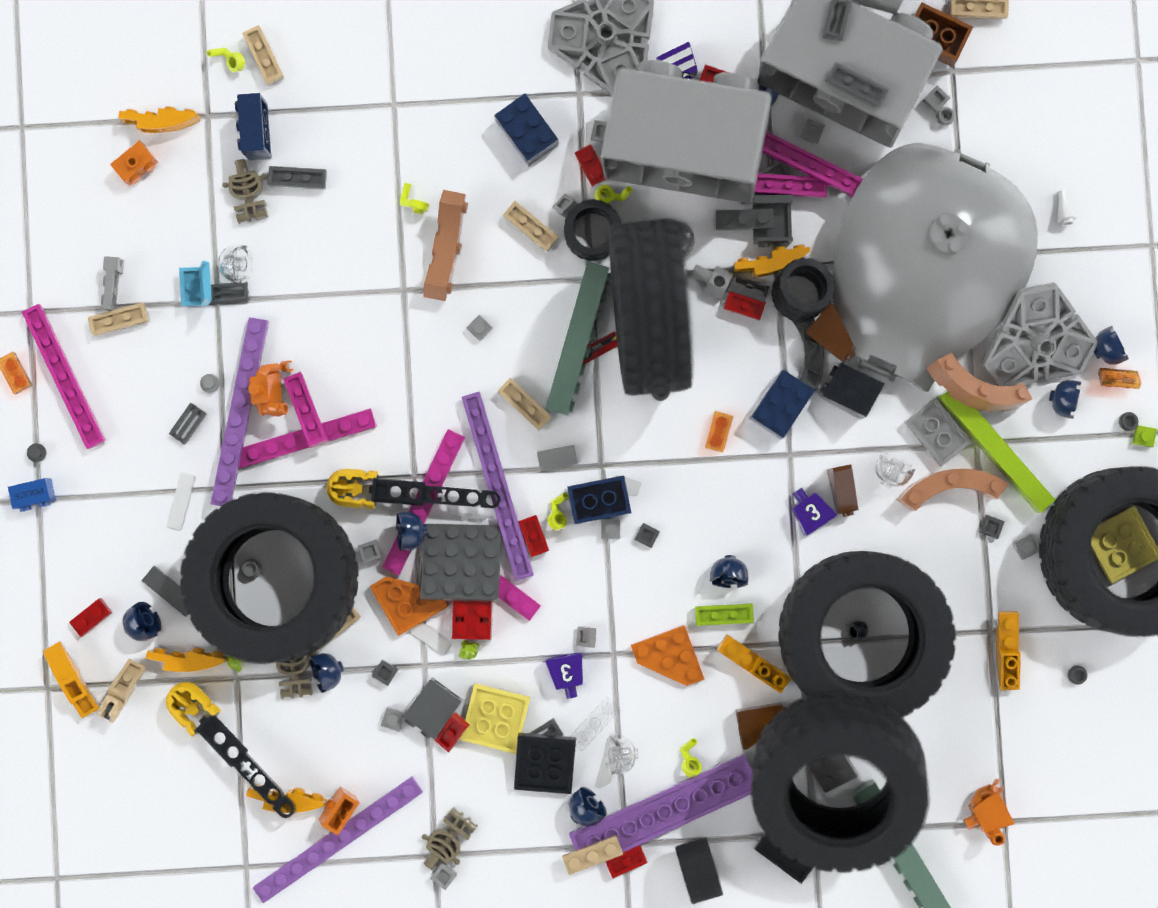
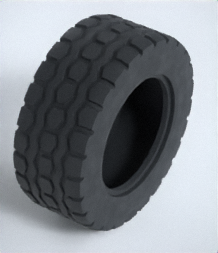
M665 218L661 220L636 221L635 223L634 221L615 223L609 226V255L616 338L624 393L630 396H637L639 394L647 395L650 393L657 394L688 390L692 387L693 382L692 329L686 266L678 222L675 219Z
M1130 466L1092 472L1069 485L1067 490H1064L1054 501L1055 505L1051 506L1046 514V522L1042 525L1040 532L1039 558L1042 560L1040 566L1043 577L1047 579V587L1051 594L1056 596V601L1065 611H1069L1072 617L1092 628L1129 637L1158 636V581L1153 587L1140 595L1122 598L1111 592L1100 581L1091 560V542L1094 532L1100 521L1113 509L1131 503L1144 508L1158 520V469L1147 466Z
M259 492L257 494L251 493L239 496L238 499L234 498L227 501L219 509L216 508L205 518V522H201L192 534V540L189 539L184 551L185 559H182L180 574L182 575L180 591L181 595L184 596V599H182L186 613L190 614L192 625L197 632H201L203 639L229 657L232 656L237 660L249 663L270 664L306 656L328 643L344 626L347 616L350 615L353 609L359 583L357 581L359 576L358 563L355 560L354 548L352 543L349 542L348 535L339 526L337 521L329 513L311 502L275 492ZM272 530H281L296 538L306 549L314 572L312 592L303 609L289 621L277 626L263 625L248 618L236 605L229 586L230 567L238 550L252 537Z
M849 551L825 558L820 563L809 568L795 582L783 604L784 608L779 618L778 640L784 665L794 683L806 696L818 693L825 696L826 692H842V695H846V692L862 695L863 699L866 697L876 699L882 703V706L886 704L895 710L899 716L906 717L913 713V710H918L930 700V696H934L943 685L941 682L943 679L946 680L952 666L950 662L953 661L956 645H954V641L956 640L955 624H953V614L950 605L946 603L947 599L944 593L936 586V582L926 572L922 571L915 564L895 555L872 551ZM877 588L889 594L899 604L905 614L909 630L906 651L898 665L883 677L864 682L844 679L833 671L823 653L821 643L823 622L831 607L844 595L859 589Z
M826 692L825 696L818 693L807 696L805 701L801 698L789 704L787 709L783 708L770 720L756 743L753 757L751 798L757 822L776 848H780L783 854L793 860L797 858L798 863L810 868L815 865L816 869L832 872L833 869H836L837 873H851L853 869L860 872L872 869L873 865L879 867L890 862L892 857L896 858L901 855L915 841L926 821L929 810L930 798L926 760L918 736L902 716H899L895 710L886 704L882 706V703L870 697L863 699L862 695L846 692V695H842V692ZM840 755L854 757L869 763L883 775L886 782L878 794L867 802L852 807L836 808L816 803L806 797L796 787L793 778L801 768L816 759Z

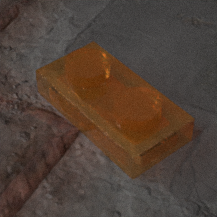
M15 352L0 358V370L13 394L17 395L33 386Z
M1099 368L1098 377L1101 386L1140 389L1142 383L1138 371Z
M714 411L704 448L721 453L724 452L733 420L732 415Z

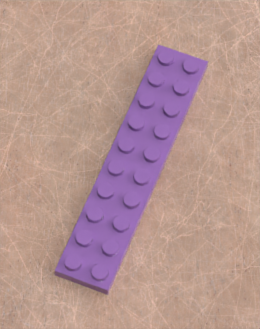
M745 754L739 755L693 778L686 779L605 816L597 825L590 827L582 826L569 832L570 839L575 850L617 835L622 851L625 852L751 795L752 769Z

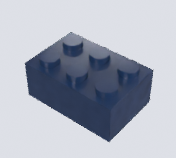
M261 93L237 94V101L234 102V106L239 120H236L237 132H240V139H237L238 150L249 161L272 159L268 102Z
M525 93L494 115L496 123L527 166H530L559 145V139Z
M782 369L749 419L780 440L784 439L815 390Z
M624 475L567 486L574 524L632 513Z

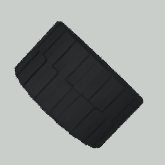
M595 199L584 200L574 205L565 218L564 237L568 248L578 258L585 259L586 261H599L609 256V239L600 247L591 248L582 245L575 236L577 221L587 214H599L605 217L610 226L615 223H621V219L617 211L609 203L607 204L602 200Z
M805 257L795 259L788 263L775 278L771 290L772 301L777 311L789 320L797 322L810 321L816 318L833 300L835 281L832 273L822 262ZM792 276H803L809 279L817 289L818 301L815 304L808 305L795 300L789 292L788 279Z
M704 837L675 846L691 904L723 896V890L707 838Z

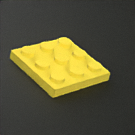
M1131 506L1098 524L1092 538L1091 550L1110 584L1158 560V547L1136 506Z
M474 683L465 719L470 725L460 740L516 754L518 732L522 733L531 697Z

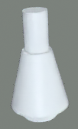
M1059 190L1057 192L1060 202L1058 223L1068 226L1074 223L1077 216L1069 201H1067L1065 190Z

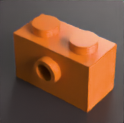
M139 140L110 165L120 178L130 186L131 184L138 183L141 180V176L146 172L148 173L155 169L159 161L145 144Z
M339 787L332 799L326 802L324 811L318 818L321 826L338 836L360 803L357 797L344 788Z

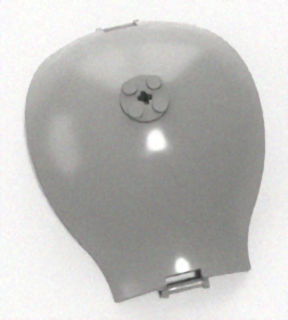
M911 143L898 147L886 154L870 169L860 183L843 220L833 269V279L835 281L834 306L856 347L854 357L861 359L858 364L859 368H867L889 378L891 382H894L895 378L899 376L921 390L929 392L935 380L931 377L926 367L950 353H953L957 359L978 345L1001 324L1010 306H1012V302L1019 289L1026 287L1037 254L1038 230L1032 207L1020 189L1005 176L990 168L991 164L983 163L960 153L958 149L950 151L925 143ZM945 232L949 234L950 238H946ZM870 356H873L895 366L893 371H890L868 361Z

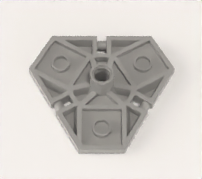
M579 0L557 9L551 13L548 49L576 70L580 69L583 71L585 77L613 96L617 72L620 69L637 70V65L648 59L649 44L647 42L650 39L654 0ZM596 6L597 10L591 12L590 8ZM604 31H608L612 35L608 38H605L601 36V33ZM640 39V43H633V40ZM586 59L591 61L589 66L584 63Z
M1053 282L1019 289L1012 302V306H1010L1006 317L1002 321V328L997 331V335L994 337L981 363L999 386H1014L1020 383L1027 385L1037 383L1038 378L1042 377L1047 381L1082 374L1097 347L1098 341L1082 318L1075 314L1076 310L1059 286Z

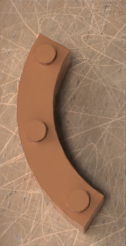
M443 189L439 201L438 232H436L434 238L432 263L429 264L424 281L423 297L446 301L447 295L452 293L453 283H451L456 257L457 254H461L462 243H459L463 216L468 210V202H465L466 194Z
M953 353L936 360L926 367L935 382L949 391L952 398L977 410L1005 412L1016 409L1033 399L1024 383L1014 386H996L977 379L961 366Z
M963 468L949 469L924 476L906 488L896 500L909 510L917 511L926 500L945 490L954 488L970 489L993 500L998 499L1009 484L1001 478L984 471Z

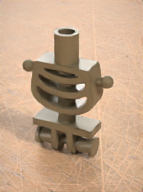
M246 159L234 161L237 174L229 176V183L223 182L222 187H229V192L234 198L245 200V204L233 207L235 212H245L240 215L236 214L238 224L244 221L249 223L251 218L254 217L256 221L262 217H269L267 208L257 209L267 206L265 200L253 202V198L258 197L263 192L261 180L266 179L267 174L263 173L259 176L256 171L248 172ZM235 191L243 192L244 195H237ZM253 209L254 213L250 214L249 210Z
M316 652L304 656L301 661L294 659L289 660L290 662L276 663L277 670L282 674L291 675L292 679L278 683L279 686L289 685V689H280L281 699H284V697L294 699L295 694H299V698H302L303 695H313L312 686L303 688L302 685L311 683L312 678L299 679L298 674L310 667V656L316 655ZM305 662L304 668L298 670V665ZM282 665L289 666L290 671L285 670ZM294 685H298V690H294Z
M454 806L448 815H451L456 820L452 821L447 816L443 819V822L451 827L450 831L438 828L433 831L431 837H428L426 834H423L421 837L423 840L428 841L426 849L431 854L425 860L424 865L430 870H433L440 860L446 864L453 860L456 865H459L460 860L456 856L460 852L461 843L456 836L459 833L469 840L471 834L465 831L464 828H468L473 833L478 824L470 821V817L467 819L463 818L464 813L458 812ZM459 820L463 822L461 827L457 824ZM437 834H443V835H446V836H445V838H443V837H441V836H436V835H437ZM452 841L456 844L457 850L451 844Z

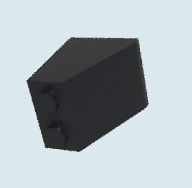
M839 363L837 366L834 365L829 373L831 376L828 383L824 382L819 392L822 393L820 398L860 420L868 416L885 383L846 364Z

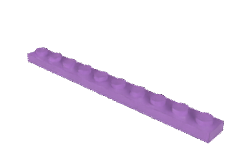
M252 317L248 319L210 502L211 505L221 506L233 499L252 408L251 394L248 390L250 385L249 379L252 376H256V372L261 364L269 325L268 320Z
M479 391L462 396L461 398L489 491L497 492L501 498L500 504L494 510L515 581L534 576L481 393ZM490 494L494 505L497 503V497L494 494Z
M411 776L349 819L338 836L332 832L252 888L262 903H265L422 794L423 790L415 778Z

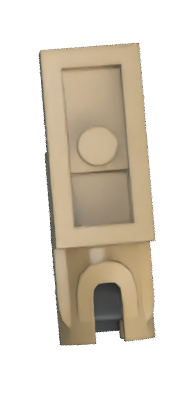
M130 658L108 688V695L97 711L99 717L105 718L111 723L116 721L135 691L136 684L146 671L145 666Z

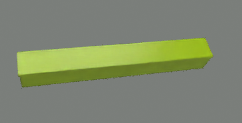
M947 390L937 396L936 399L1036 513H1043L1056 500L977 409L968 407L955 400Z

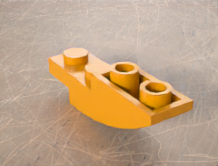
M165 106V109L158 108L157 114L150 111H145V114L138 113L137 110L126 109V111H119L118 116L123 123L136 124V128L141 133L173 132L200 122L201 118L192 109L179 111L170 106Z
M803 244L795 245L793 249H786L785 246L775 247L770 253V259L767 256L756 257V260L750 261L748 258L737 259V262L733 264V273L752 271L753 278L772 275L782 271L793 260L804 258L811 250L810 247H805Z
M998 612L995 643L1000 690H1020L1019 612Z
M726 634L716 649L780 694L791 680L790 676L728 634Z
M59 641L43 650L48 665L69 703L73 704L80 717L84 718L98 710L100 706L80 676L79 669L62 642Z
M154 647V649L148 650L146 654V659L164 662L163 670L172 672L200 671L227 662V657L223 656V653L218 651H212V654L206 653L205 649L198 647L188 650L186 656H184V652L173 651V653L165 652V648Z
M252 786L248 788L247 797L264 801L262 809L276 812L272 808L274 805L268 804ZM294 787V789H290L287 792V795L296 804L295 813L321 808L328 800L323 798L322 794L305 793L304 789ZM274 789L268 792V797L271 800L278 798L277 790ZM284 803L282 805L283 813H291L292 807L290 804Z

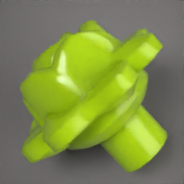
M468 640L461 642L462 648L458 656L467 660L475 658L480 645L476 642L469 643Z
M232 656L227 657V664L230 669H236L237 672H240L244 661L237 660Z

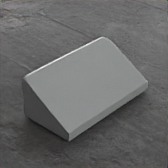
M574 445L537 452L540 471L578 464Z

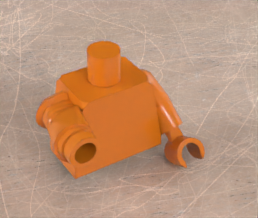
M291 360L281 361L280 364L262 365L257 370L256 376L250 377L248 390L251 394V403L257 407L260 415L281 417L288 414V406L282 402L281 374L279 370L282 372L293 371L294 369L287 368V364L291 363Z
M995 779L992 785L988 784L976 790L971 803L968 805L972 815L963 819L968 830L979 826L980 830L985 833L990 842L995 846L1003 845L1005 842V835L1000 829L1015 824L1000 796L1004 786H996L1000 782L999 779Z

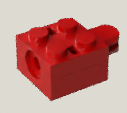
M453 601L452 639L492 640L493 602Z

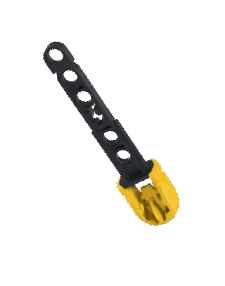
M340 469L328 478L326 485L327 495L333 503L351 508H362L364 506L366 509H375L377 502L424 506V503L470 507L480 505L482 508H495L501 501L500 495L495 491L482 490L480 492L476 489L426 486V482L379 478L378 471L372 470L366 473L360 469ZM346 477L348 480H354L355 477H361L364 480L373 478V485L369 486L368 492L372 494L371 501L368 499L354 500L353 497L362 493L363 485L359 484L357 480H354L353 483H348L346 479L342 478ZM398 486L401 489L399 497L391 495L392 487ZM413 488L420 490V496L417 499H413L410 496V490ZM436 489V493L443 494L442 490H446L444 495L445 502H442V497H436L433 501L429 493ZM451 491H456L459 494L456 502H451L448 499V494ZM472 492L478 495V501L474 504L469 503L467 500L468 494ZM346 493H352L353 497L346 496ZM490 494H494L497 497V503L494 505H489L486 501L487 496Z
M181 682L173 686L166 696V707L171 716L182 727H186V732L191 737L200 734L231 768L234 767L268 804L274 805L272 808L279 816L289 818L296 812L294 801L287 794L284 795L283 790L247 753L249 750L220 721L217 716L221 710L217 705L212 704V700L194 683ZM200 703L203 709L207 710L210 715L208 717L203 716L198 721L200 725L196 727L195 722L191 721L186 715L191 714L194 717L201 711L198 707ZM219 732L225 735V741L222 744L217 743L215 740V736ZM230 747L238 749L237 757L232 758L229 756L228 751ZM243 762H250L249 768L252 771L257 769L258 772L254 773L250 778L249 775L252 773L248 769L245 771L242 769L244 767ZM257 775L264 776V785L258 786L255 783ZM271 789L278 791L279 795L276 800H271L268 797V792ZM284 803L291 805L292 811L290 814L282 812L281 808Z

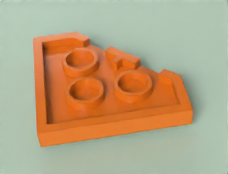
M386 576L369 586L398 636L449 607L445 600H421V585Z
M685 625L631 644L637 664L685 686L705 680Z

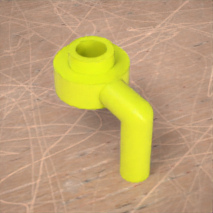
M225 47L207 50L208 57L223 55L231 72H240L244 69L245 59L241 53H231Z
M404 183L399 201L400 205L413 208L412 212L423 215L424 212H428L430 204L415 199H408L412 184Z
M601 185L595 191L594 197L595 200H602L607 204H610L612 200L623 202L628 198L633 189L631 186H626L620 194L615 193L608 185Z
M566 492L551 500L552 513L548 515L547 522L550 528L555 531H559L567 525L565 514L559 511V504L569 498Z
M695 738L690 739L680 747V752L684 758L681 765L682 771L691 778L697 776L702 771L700 761L689 753V750L697 745Z

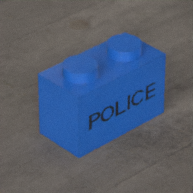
M42 478L7 487L12 509H19L20 512L32 510L31 507L36 505L39 508L50 506V502L56 501L51 478Z

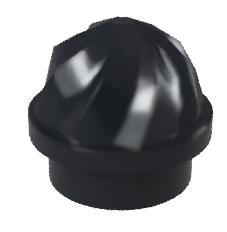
M855 621L849 626V634L854 640H862L868 635L869 630L865 622Z

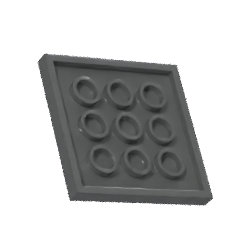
M426 524L427 535L424 536L421 600L499 602L501 530L499 525Z

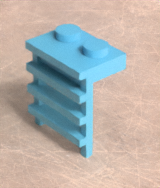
M204 260L199 267L179 268L181 307L209 306L212 301L209 262Z

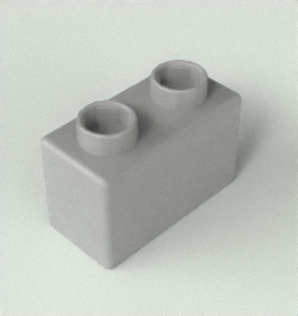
M792 0L760 59L758 83L869 139L892 148L942 51V46L932 40L933 31L930 26L919 18L906 13L892 15L889 20L862 7L859 4L860 0H850L852 4L842 41H839L837 38L823 37L832 0ZM836 2L828 29L830 32L833 30L839 3ZM843 4L836 33L839 34L847 8L845 4ZM835 62L889 89L879 109L825 82Z
M644 60L637 65V70L620 69L616 76L600 155L604 177L613 181L751 204L754 199L769 121L771 95L768 92L758 91L759 84L755 79L739 73H720L714 77L713 83L684 79L682 78L683 73L680 68L660 60Z

